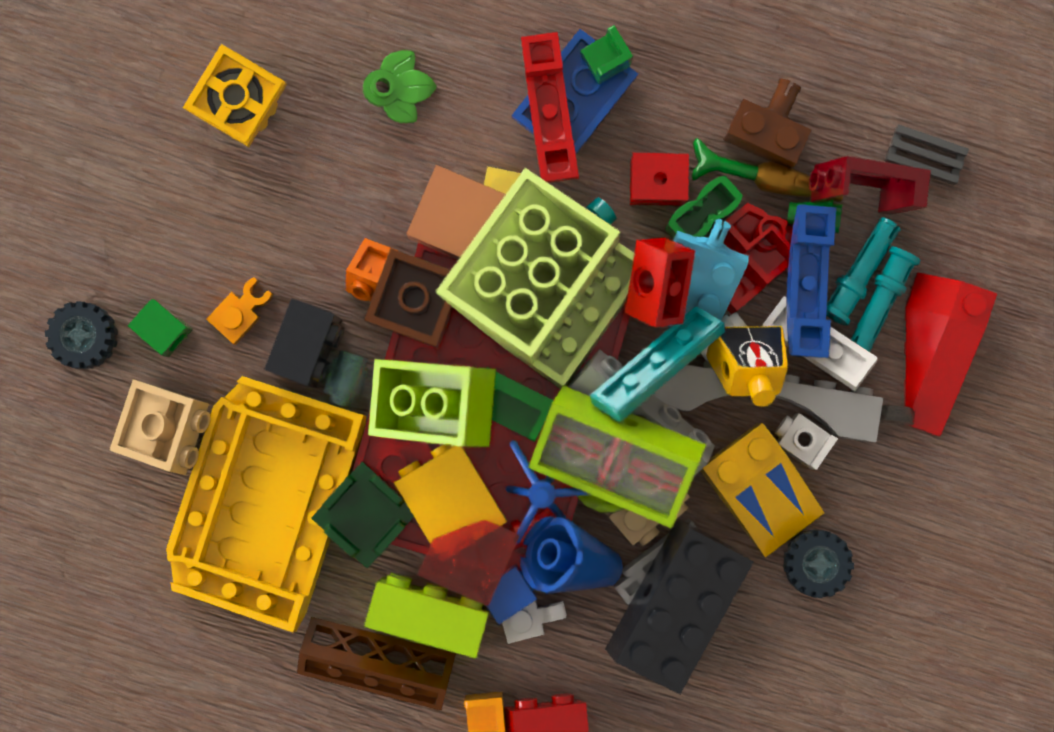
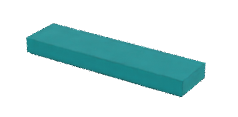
M695 306L685 315L683 324L671 326L590 395L592 404L618 422H621L725 332L724 322Z

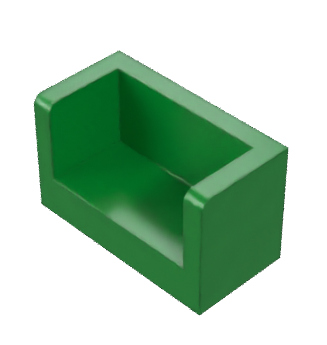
M495 371L491 420L535 442L554 400Z

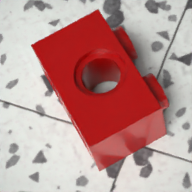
M667 238L636 240L625 313L654 327L683 324L696 250Z

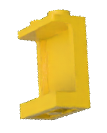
M443 444L430 452L434 459L421 466L417 460L398 471L401 479L394 482L441 562L507 522L506 517L496 504L463 446L453 447V445Z

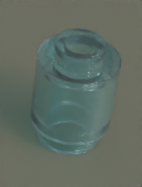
M339 351L338 358H333L324 393L331 394L329 402L349 408L352 401L360 403L369 368H366L368 358Z

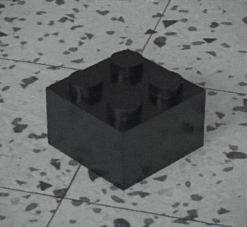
M291 298L264 370L312 388H317L319 382L324 384L332 365L331 362L327 361L331 348L337 349L344 335L345 328L341 327L342 319L333 313Z

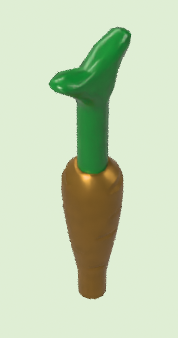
M696 138L693 142L695 156L698 161L697 166L692 171L693 181L707 173L718 171L753 180L758 188L766 192L811 198L812 191L809 189L810 176L808 174L774 162H764L755 166L723 158L712 152L700 139ZM843 196L833 199L834 201L841 202Z

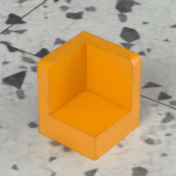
M503 691L465 695L464 705L467 714L468 732H506Z

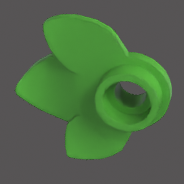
M400 50L386 56L380 69L369 73L363 82V94L367 101L374 106L383 107L391 120L404 124L417 121L415 104L428 99L436 90L435 82L427 74L414 70L415 53L408 50ZM384 82L388 87V92H379L376 88V83Z

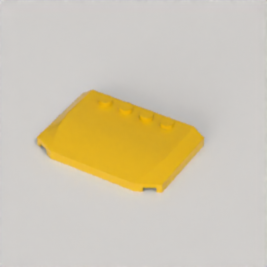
M242 376L237 381L238 384L225 397H221L210 414V423L205 430L199 448L198 460L193 466L166 548L167 559L171 561L173 582H170L171 591L293 633L297 632L307 613L330 542V538L324 533V530L311 517L346 477L352 473L366 426L367 416Z

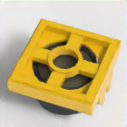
M221 44L184 104L183 109L249 148L258 132L263 131L268 126V119L275 114L278 105L277 101L287 83Z

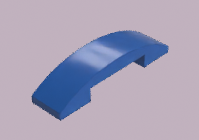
M797 205L791 237L787 277V335L790 356L829 358L831 320H826L829 249L834 245L836 207Z

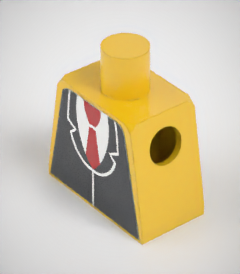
M782 326L725 327V332L708 346L706 357L727 394L731 396H751L756 406L763 407L771 404L775 399V395L781 393L788 367Z

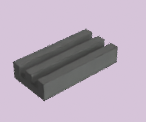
M898 125L895 128L884 162L931 170L930 178L955 185L958 183L959 173L963 168V161L965 156H967L969 148ZM901 137H904L916 141L918 143L956 155V158L953 159L932 152L930 150L901 141L900 139ZM899 149L951 167V172L948 173L896 155V151Z

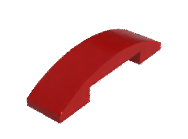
M558 32L521 37V46L540 178L547 183L579 179Z

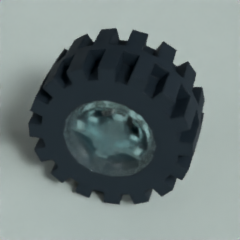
M76 301V303L64 304L62 309L58 308L53 312L55 314L53 318L48 319L47 324L49 328L45 330V337H48L46 346L47 349L52 351L51 355L54 359L59 360L61 364L76 369H91L94 366H100L105 363L104 360L110 358L113 354L111 351L117 345L115 335H118L117 328L113 325L115 323L113 318L104 309L91 303Z
M808 530L797 535L788 544V549L784 552L783 556L785 559L783 568L787 575L786 578L799 592L815 598L831 597L836 592L842 591L847 581L850 582L852 578L851 570L854 569V563L851 558L853 555L851 550L848 549L846 542L837 535L824 530Z

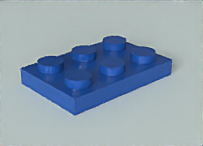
M581 29L577 31L561 52L565 90L576 155L638 77V73L631 67H628L599 85L580 54L581 49L596 40ZM527 95L511 116L513 120L534 135Z

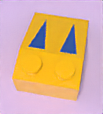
M763 423L755 424L711 457L708 464L700 470L765 558L824 514L821 506L787 454Z

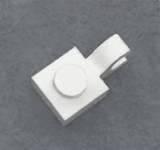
M535 600L502 622L507 643L510 644L544 635L542 623L566 618L567 613L564 602L560 601L538 607Z

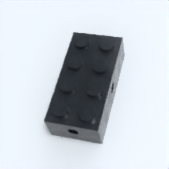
M677 518L605 650L617 664L680 695L754 561L740 550Z

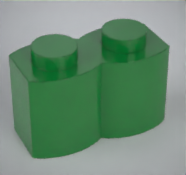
M726 176L718 177L710 181L694 201H690L676 210L667 223L665 231L673 240L677 231L694 237H704L712 225H715L717 219L725 220L737 208L743 195Z

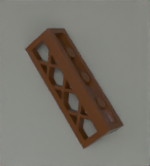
M311 617L299 652L297 674L442 711L456 653ZM316 631L330 634L336 641L328 646L312 643ZM356 642L366 643L372 652L363 656L357 655L352 652L349 646ZM393 651L404 653L408 661L401 665L389 662L385 655ZM429 660L444 663L443 675L428 673L421 664Z

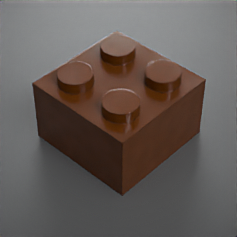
M390 248L364 320L371 325L439 349L453 307L440 297L436 291L451 270Z

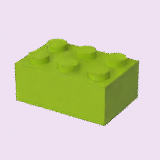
M375 359L368 435L456 446L489 447L496 369Z
M393 572L377 581L364 627L476 658L489 614V609L486 605H483L484 602L481 597L463 593L461 598L448 595L447 587L428 582L424 588L411 584V577Z

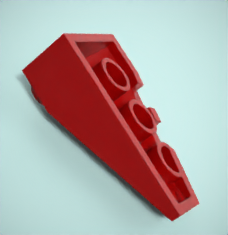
M916 273L904 308V320H906V342L904 343V355H906L904 425L941 437L987 327L998 293L959 280Z

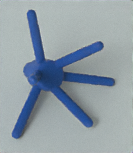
M511 441L510 447L532 484L530 489L511 485L506 487L508 493L528 496L532 503L513 538V543L519 544L539 508L548 507L556 517L566 518L565 514L554 503L555 497L592 494L577 488L555 489L552 484L554 478L546 476L545 480H539L535 472L528 468L530 464L517 442Z

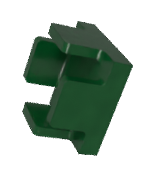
M362 461L327 498L311 519L350 557H355L363 566L368 568L402 532L414 516L403 497Z

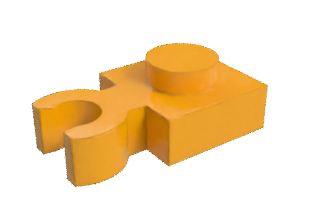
M254 277L245 283L241 298H238L231 292L206 319L234 345L260 319L253 310L257 306L268 304L273 297L270 291L265 292L261 298L253 296V288L259 283Z

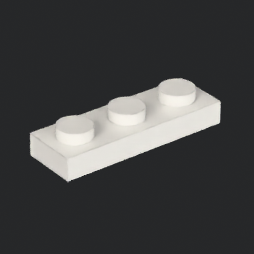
M784 296L762 326H782L785 345L789 347L787 335V298ZM830 327L829 358L804 357L854 391L858 389L878 357Z

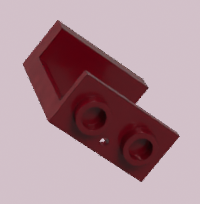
M852 156L841 157L814 165V170L809 178V189L812 191L811 202L816 203L849 195L850 184L880 189L878 213L893 215L927 208L931 170Z

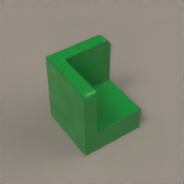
M615 25L607 28L605 36L580 50L582 58L599 85L630 67L633 60L631 51Z
M151 299L128 325L131 330L155 351L165 357H169L193 330L183 320L176 318L154 299Z

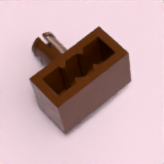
M779 79L777 88L767 108H763L743 98L723 140L765 160L793 168L797 164L812 129L798 124L788 117L797 95L801 91V87L793 83L787 96H785L784 94L790 80Z

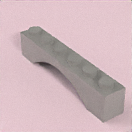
M704 361L703 367L687 364L653 393L663 403L684 412H689L708 401L729 396L708 361ZM786 374L781 393L775 395V398L785 400L803 409L819 421L835 437L869 443L877 441L883 398L873 396L874 389L858 387L856 391L852 389L850 392L836 390L837 383L823 380H814V386L799 384L800 377Z

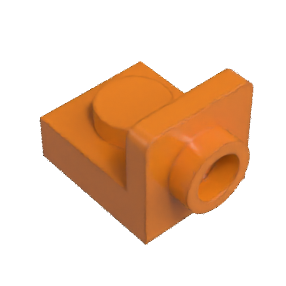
M364 238L346 269V291L359 300L371 302L390 247Z

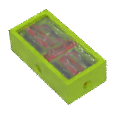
M563 385L551 405L528 468L672 528L706 444L631 413L621 422H618L594 406L590 396Z

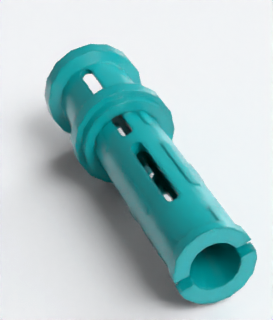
M884 217L878 220L872 234L865 242L846 275L837 278L835 282L837 287L827 302L826 317L840 325H849L851 322L850 314L858 301L865 299L867 295L866 285L881 263L893 240L901 231V228L896 223Z
M890 247L888 251L890 257L882 273L877 274L874 279V284L877 286L850 339L868 352L871 351L897 296L901 297L902 294H905L907 290L905 283L913 267L918 266L921 261L917 256L898 247Z

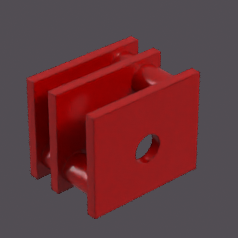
M632 153L630 159V205L683 206L685 201H688L689 154Z

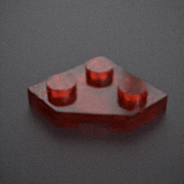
M485 519L432 539L417 575L489 606L520 535Z

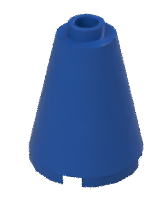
M544 517L535 523L525 536L523 545H527L525 558L521 557L520 566L524 579L536 590L544 593H560L613 586L621 576L623 565L619 554L566 518Z

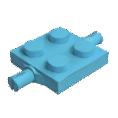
M717 219L709 238L694 237L677 231L674 242L696 250L685 315L697 306L717 319L722 320L746 270L748 256L729 249L723 243L728 230L731 228V225L726 221L722 225V220Z

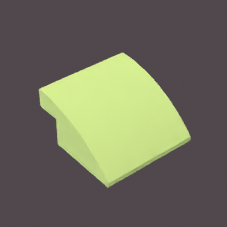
M525 168L437 289L436 293L495 342L561 389L563 385L568 386L627 302L634 252L619 243L620 231Z

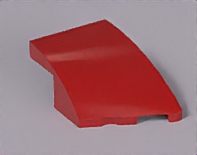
M746 203L725 220L731 225V228L728 230L723 243L729 249L748 256L746 270L727 307L731 315L742 309L786 271L789 263L793 227L787 225V220L778 216H770L763 209Z

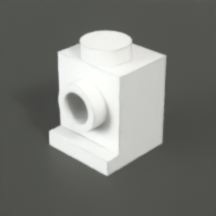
M800 413L794 414L792 418L787 415L774 433L779 436L777 442L786 453L812 470L818 469L838 439ZM802 432L808 433L811 438L809 445L805 447L801 446L798 442V436Z

